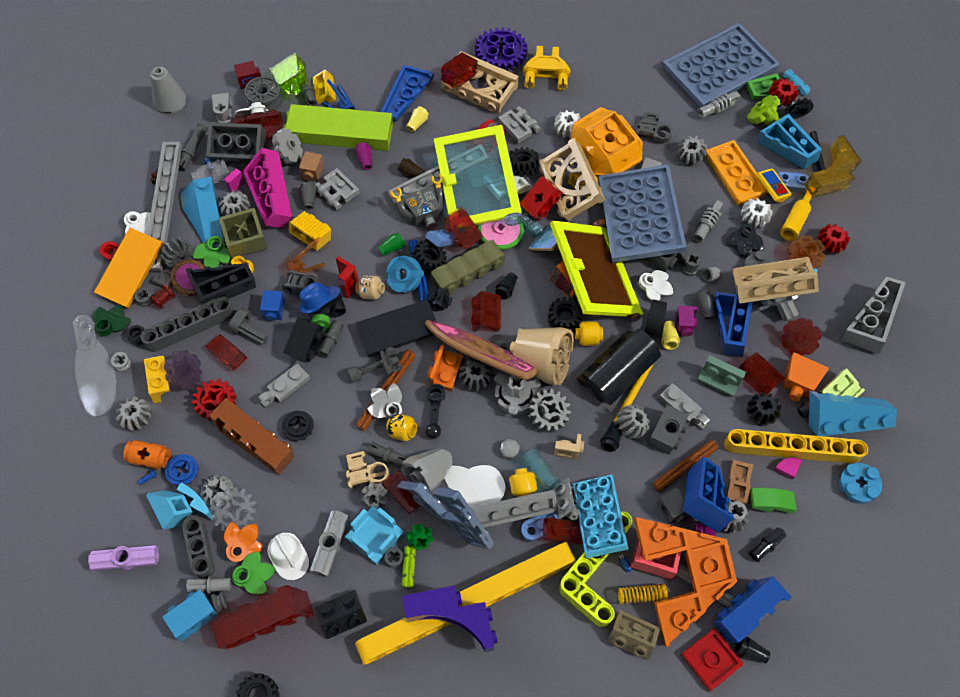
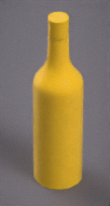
M808 188L803 199L794 203L780 230V235L785 240L794 241L797 239L811 211L809 202L815 192L813 188Z

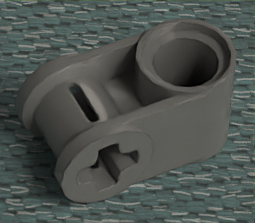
M691 240L685 241L687 252L678 253L677 259L682 272L687 276H694L698 272V266L701 264L702 259L694 243Z
M290 270L287 273L286 283L282 285V290L291 295H299L303 288L317 282V279L314 275Z

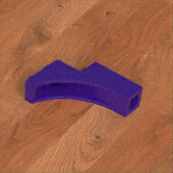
M454 585L402 596L407 622L425 619L450 622L469 632L479 642L485 652L494 651V644L498 643L495 630L490 628L489 622L493 621L490 607L486 608L485 602L459 607L458 605L462 604L460 591H455Z

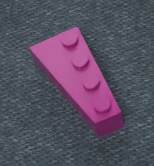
M261 148L243 170V174L264 224L283 229L292 218L279 152Z

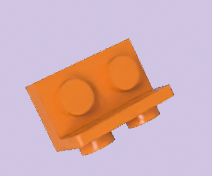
M441 345L440 349L435 351L433 357L435 363L433 367L429 368L427 378H430V385L435 383L441 384L445 390L452 392L463 361V355L445 350V345Z

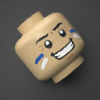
M364 275L356 282V293L362 299L378 300L385 291V285L379 276Z

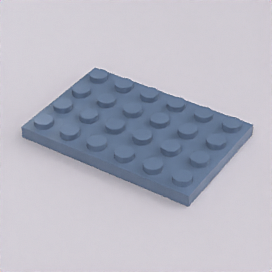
M737 23L664 60L662 67L700 107L708 105L712 99L726 93H733L745 87L748 81L764 77L779 69L780 63L740 23Z
M669 164L599 176L601 191L606 199L603 201L612 263L687 252Z

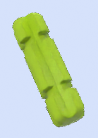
M409 545L404 547L405 557L403 559L402 572L404 576L402 577V587L412 588L414 583L412 576H414L416 548Z

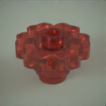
M799 318L789 321L783 327L785 334L781 336L783 347L789 348L791 355L794 352L801 356L805 354L810 355L819 348L817 341L822 336L819 327L813 326L812 320Z

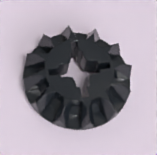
M807 98L793 100L792 103L787 104L785 109L786 115L789 114L792 118L803 117L812 111L814 105L812 100Z
M293 411L284 418L282 431L289 440L298 442V440H306V437L312 435L314 422L307 412ZM298 420H299L300 423H301V426H303V427H300V429H299V431H298V433H297L295 427H293V426H297V423H298Z

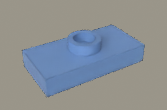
M447 229L428 231L425 236L437 247L456 245L459 241V238Z

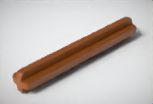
M710 440L653 483V487L657 492H661L688 472L703 456L707 458L715 452L718 444L714 440Z

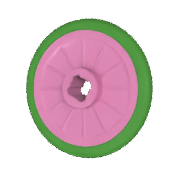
M512 215L505 217L504 220L479 224L477 226V233L483 243L494 240L500 250H505L516 246L521 241L524 227L519 217Z

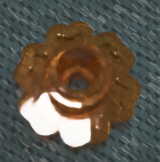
M802 235L790 243L787 249V253L790 255L788 260L809 257L813 269L815 267L818 268L826 258L825 254L822 253L825 247L819 239L813 240L811 235Z

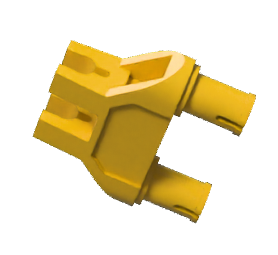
M537 46L536 55L523 68V75L525 76L524 86L528 89L530 83V89L534 88L535 77L556 78L558 79L557 88L561 90L562 85L563 91L568 88V78L571 75V71L566 62L559 57V47H553L552 56L543 55V46Z

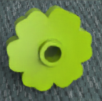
M776 95L765 97L751 108L747 119L752 124L761 122L767 126L779 120L778 112L776 111L780 105L779 98Z

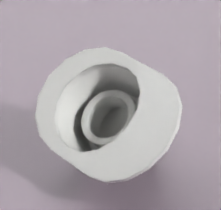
M281 533L271 539L267 552L278 574L287 580L301 578L309 568V558L299 539L291 533Z

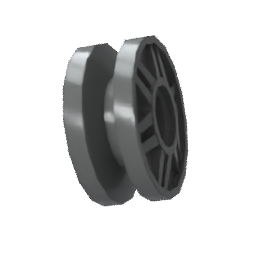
M264 76L254 78L247 83L245 96L249 107L252 103L260 102L262 105H265L269 113L280 107L282 94L280 92V85L276 80Z

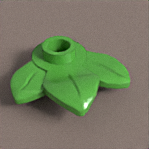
M212 236L207 240V243L199 244L193 254L194 259H204L205 267L210 266L211 268L218 267L220 262L228 264L231 257L229 250L225 248L224 240L219 236ZM214 244H219L217 248H213Z
M254 552L247 555L242 565L235 568L232 573V580L237 586L245 587L250 594L260 595L267 592L265 581L273 576L276 569L268 563L261 562L260 552ZM247 573L246 579L241 580V574Z

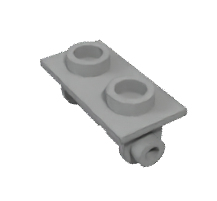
M567 477L554 488L559 519L567 516L571 520H576L579 516V510L575 504L574 487L570 485L569 478Z

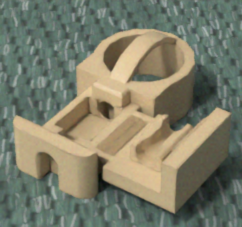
M364 451L346 455L349 470L346 471V476L349 480L348 486L354 489V485L366 482H373L374 484L384 483L390 476L388 467L382 462L367 465L363 460V457L366 456ZM377 466L386 468L385 471L372 474L373 469ZM384 476L382 479L379 480L373 479L375 477Z

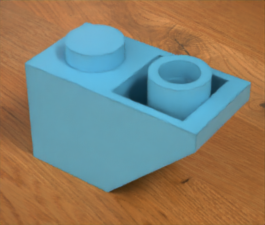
M163 490L147 493L146 495L163 530L181 526L184 520L192 513L183 494Z

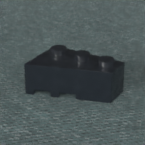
M247 263L223 265V267L215 268L209 266L204 267V269H186L188 278L201 305L218 297H227L229 299L256 288L255 278Z

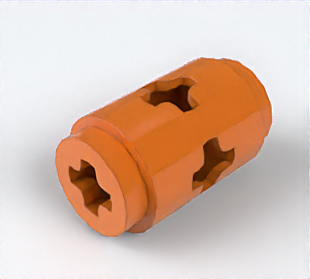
M138 440L128 441L123 452V459L128 461L129 464L145 465L154 469L166 468L171 457V450L166 448L165 445L149 444Z

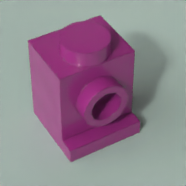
M678 306L675 313V328L679 335H693V329L697 327V317H695L698 310L697 306Z

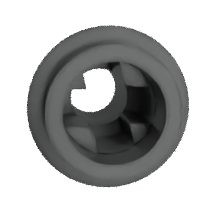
M303 182L300 185L301 187H299L303 209L311 210L314 208L317 188L312 182Z
M709 290L697 293L695 301L704 319L714 318L713 294Z

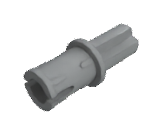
M208 576L206 579H188L186 589L188 592L201 589L202 592H207L208 594L214 591L230 592L231 577L211 578V576Z

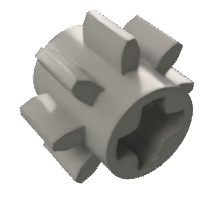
M370 482L368 487L365 486L362 490V493L365 495L361 500L365 501L368 507H376L378 509L381 503L385 504L387 500L385 495L388 490L384 489L382 483L374 484Z

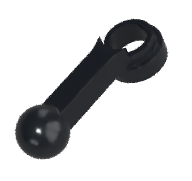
M437 383L429 385L426 389V397L431 404L430 424L426 427L425 432L430 439H437L441 435V428L438 425L439 408L446 396L445 388ZM433 392H439L441 396L438 398H433L431 394Z

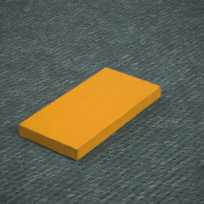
M735 140L706 150L705 158L737 206L748 202L751 198L756 200L769 194L756 176L757 172Z
M129 228L94 293L129 308L134 300L135 292L140 289L164 243L140 231Z

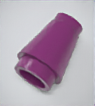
M368 143L357 144L355 146V154L363 170L371 169L373 167L371 147Z

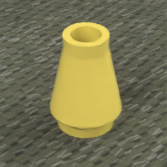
M420 106L415 108L406 128L411 132H415L417 128L428 120L429 113L427 110Z
M666 321L663 324L661 344L667 350H674L678 348L680 338L675 328V323L673 321Z

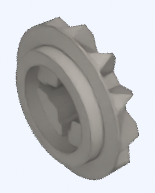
M214 475V477L207 478L206 482L201 485L200 495L202 500L211 507H221L227 504L234 494L233 483L224 475ZM219 486V488L223 492H217L216 495H214V492L210 488L213 489Z

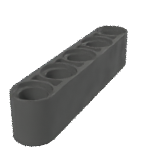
M218 297L145 329L140 337L149 351L156 352L231 319L234 316V309L227 297Z

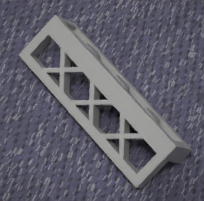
M554 490L475 506L472 509L483 527H489L557 512L556 493Z

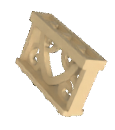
M460 51L455 62L446 74L442 76L441 88L446 92H450L475 105L499 114L509 97L518 88L519 76ZM482 77L486 79L489 87L474 89L469 79ZM495 92H497L500 95L499 100L496 99Z
M574 138L569 140L567 145L548 157L539 160L541 174L555 184L565 195L563 198L561 195L560 200L556 203L558 205L557 212L561 218L564 217L570 221L586 209L606 200L581 145ZM556 162L562 163L561 167L559 165H554V167H556V170L554 172H551V165H553ZM575 163L578 164L575 169L570 168V165L573 167ZM567 170L573 174L582 172V175L576 182V190L562 187ZM586 182V185L584 187L581 186L582 190H580V184ZM590 196V197H588L587 199H585V200H583V201H582V199H581V197ZM575 198H577L576 205L568 209L566 202L570 200V204L573 205Z
M809 257L733 268L734 285L739 303L819 292L818 274L814 271Z

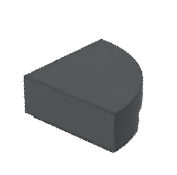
M169 271L162 275H156L151 281L154 285L170 290L176 281V272Z

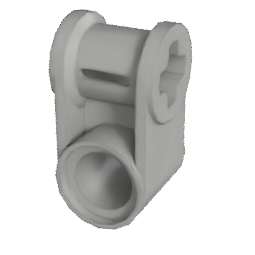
M230 93L212 94L213 111L216 114L217 122L230 123L232 121Z

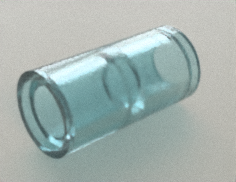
M536 448L528 451L520 459L524 467L527 468V471L535 474L536 482L544 492L552 490L560 483L559 477Z

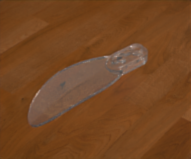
M80 315L73 321V329L78 345L75 356L76 384L86 411L93 417H101L108 413L114 404L117 392L116 373L108 352L98 341L94 321L88 315Z

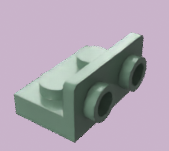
M710 355L699 375L698 381L733 397L746 372Z

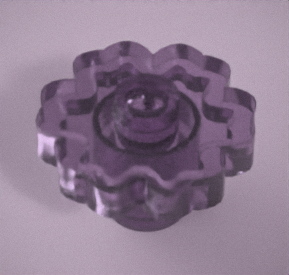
M188 350L176 351L172 357L166 359L164 369L167 371L165 378L170 386H177L180 391L193 389L194 384L199 383L202 376V371L199 369L201 362L195 354L190 355Z

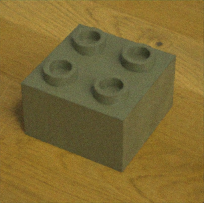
M255 208L219 217L231 258L267 249Z

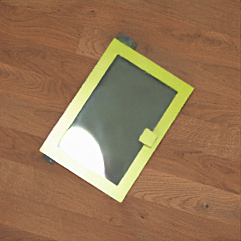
M493 122L488 125V128L434 138L440 174L443 177L442 184L451 230L504 219L505 224L508 226L518 225L523 221L502 125Z

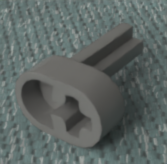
M241 307L231 319L228 329L236 334L242 333L263 345L266 343L269 335L249 325L248 322L251 319L252 312Z

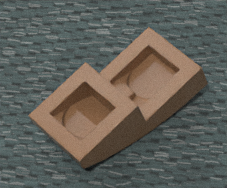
M731 460L726 497H729L730 500L738 499V502L747 504L753 464Z

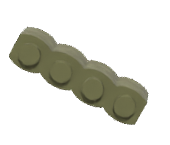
M494 240L487 241L478 248L466 252L463 256H459L447 264L434 269L431 272V280L437 288L447 289L452 294L458 287L469 285L473 279L484 277L489 270L501 268L505 262V255Z

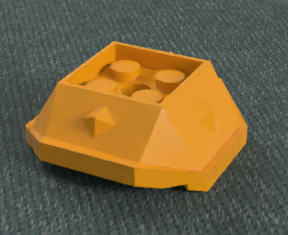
M600 107L573 124L570 140L574 138L581 145L596 177L628 171L641 162L642 140L624 117L615 111Z

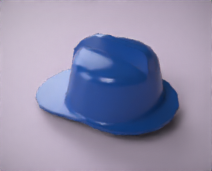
M319 282L307 285L299 294L301 300L300 311L305 314L317 311L323 305L335 299L340 293V288L337 286L325 287Z

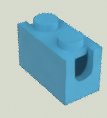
M200 589L187 595L186 600L181 604L170 607L167 610V614L162 617L175 638L182 642L217 617L219 613L216 612L207 595Z

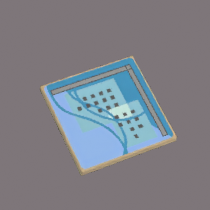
M550 224L529 246V250L553 251L555 248L559 250Z

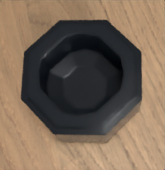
M135 325L128 329L126 334L130 343L135 345L143 343L140 336L145 330L144 327Z

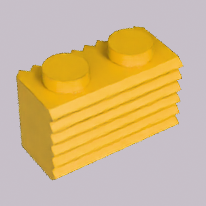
M303 211L289 222V233L316 251L331 240V228L326 223L317 220L312 214Z

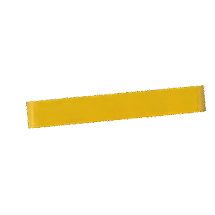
M734 429L730 431L724 440V448L728 452L737 454L853 464L858 463L868 453L867 444L857 439ZM731 439H736L739 444H735ZM751 440L756 441L759 446L754 445ZM772 442H775L778 447L773 446ZM792 444L797 445L798 449H795ZM812 445L815 446V447H817V448H818V451H816V450L812 447Z

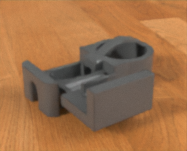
M644 112L642 121L638 123L636 134L638 136L653 137V141L659 143H667L672 137V129L669 125L655 123L659 120V114ZM661 130H665L669 133V135L662 136L657 133Z

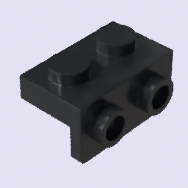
M355 590L315 607L326 639L367 622Z

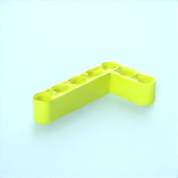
M621 512L622 520L626 523L624 529L625 534H627L632 525V517L627 512ZM584 552L562 578L559 591L567 601L599 627H606L614 618V609L590 589L586 582L609 554L601 555V558L596 559L593 557L586 558ZM584 566L588 570V574H580L577 568ZM571 582L575 590H566L564 584ZM581 597H589L592 604L584 605L581 602ZM601 610L607 612L609 619H600L598 612Z

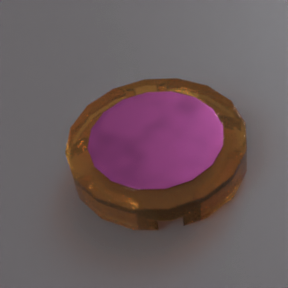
M194 259L183 260L176 264L171 272V282L175 290L187 296L196 294L186 269H204L206 266Z

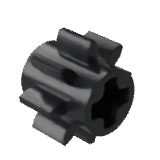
M437 288L430 292L428 301L432 302L431 307L438 311H443L445 308L448 309L453 299L449 297L450 292L444 288Z

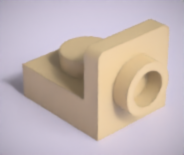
M577 434L575 444L568 440L556 441L553 456L577 459L579 453H583L584 441H581L582 434Z

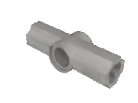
M331 511L324 533L319 538V546L310 569L311 573L321 577L329 576L336 553L340 550V542L349 516L343 512ZM328 540L335 541L334 545L329 548L325 547V543Z

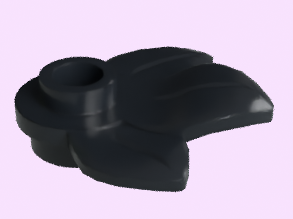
M744 223L740 225L737 231L732 232L728 236L727 245L736 246L742 258L750 254L752 250L756 252L763 250V240L756 234L755 228L751 224ZM744 229L749 230L750 233L746 234Z

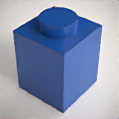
M263 290L260 305L263 319L268 321L282 320L285 305L283 292Z

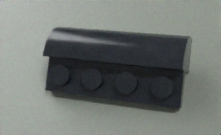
M636 329L634 332L627 330L577 378V381L580 385L591 388L598 401L612 405L662 355L654 340L647 333L640 329Z

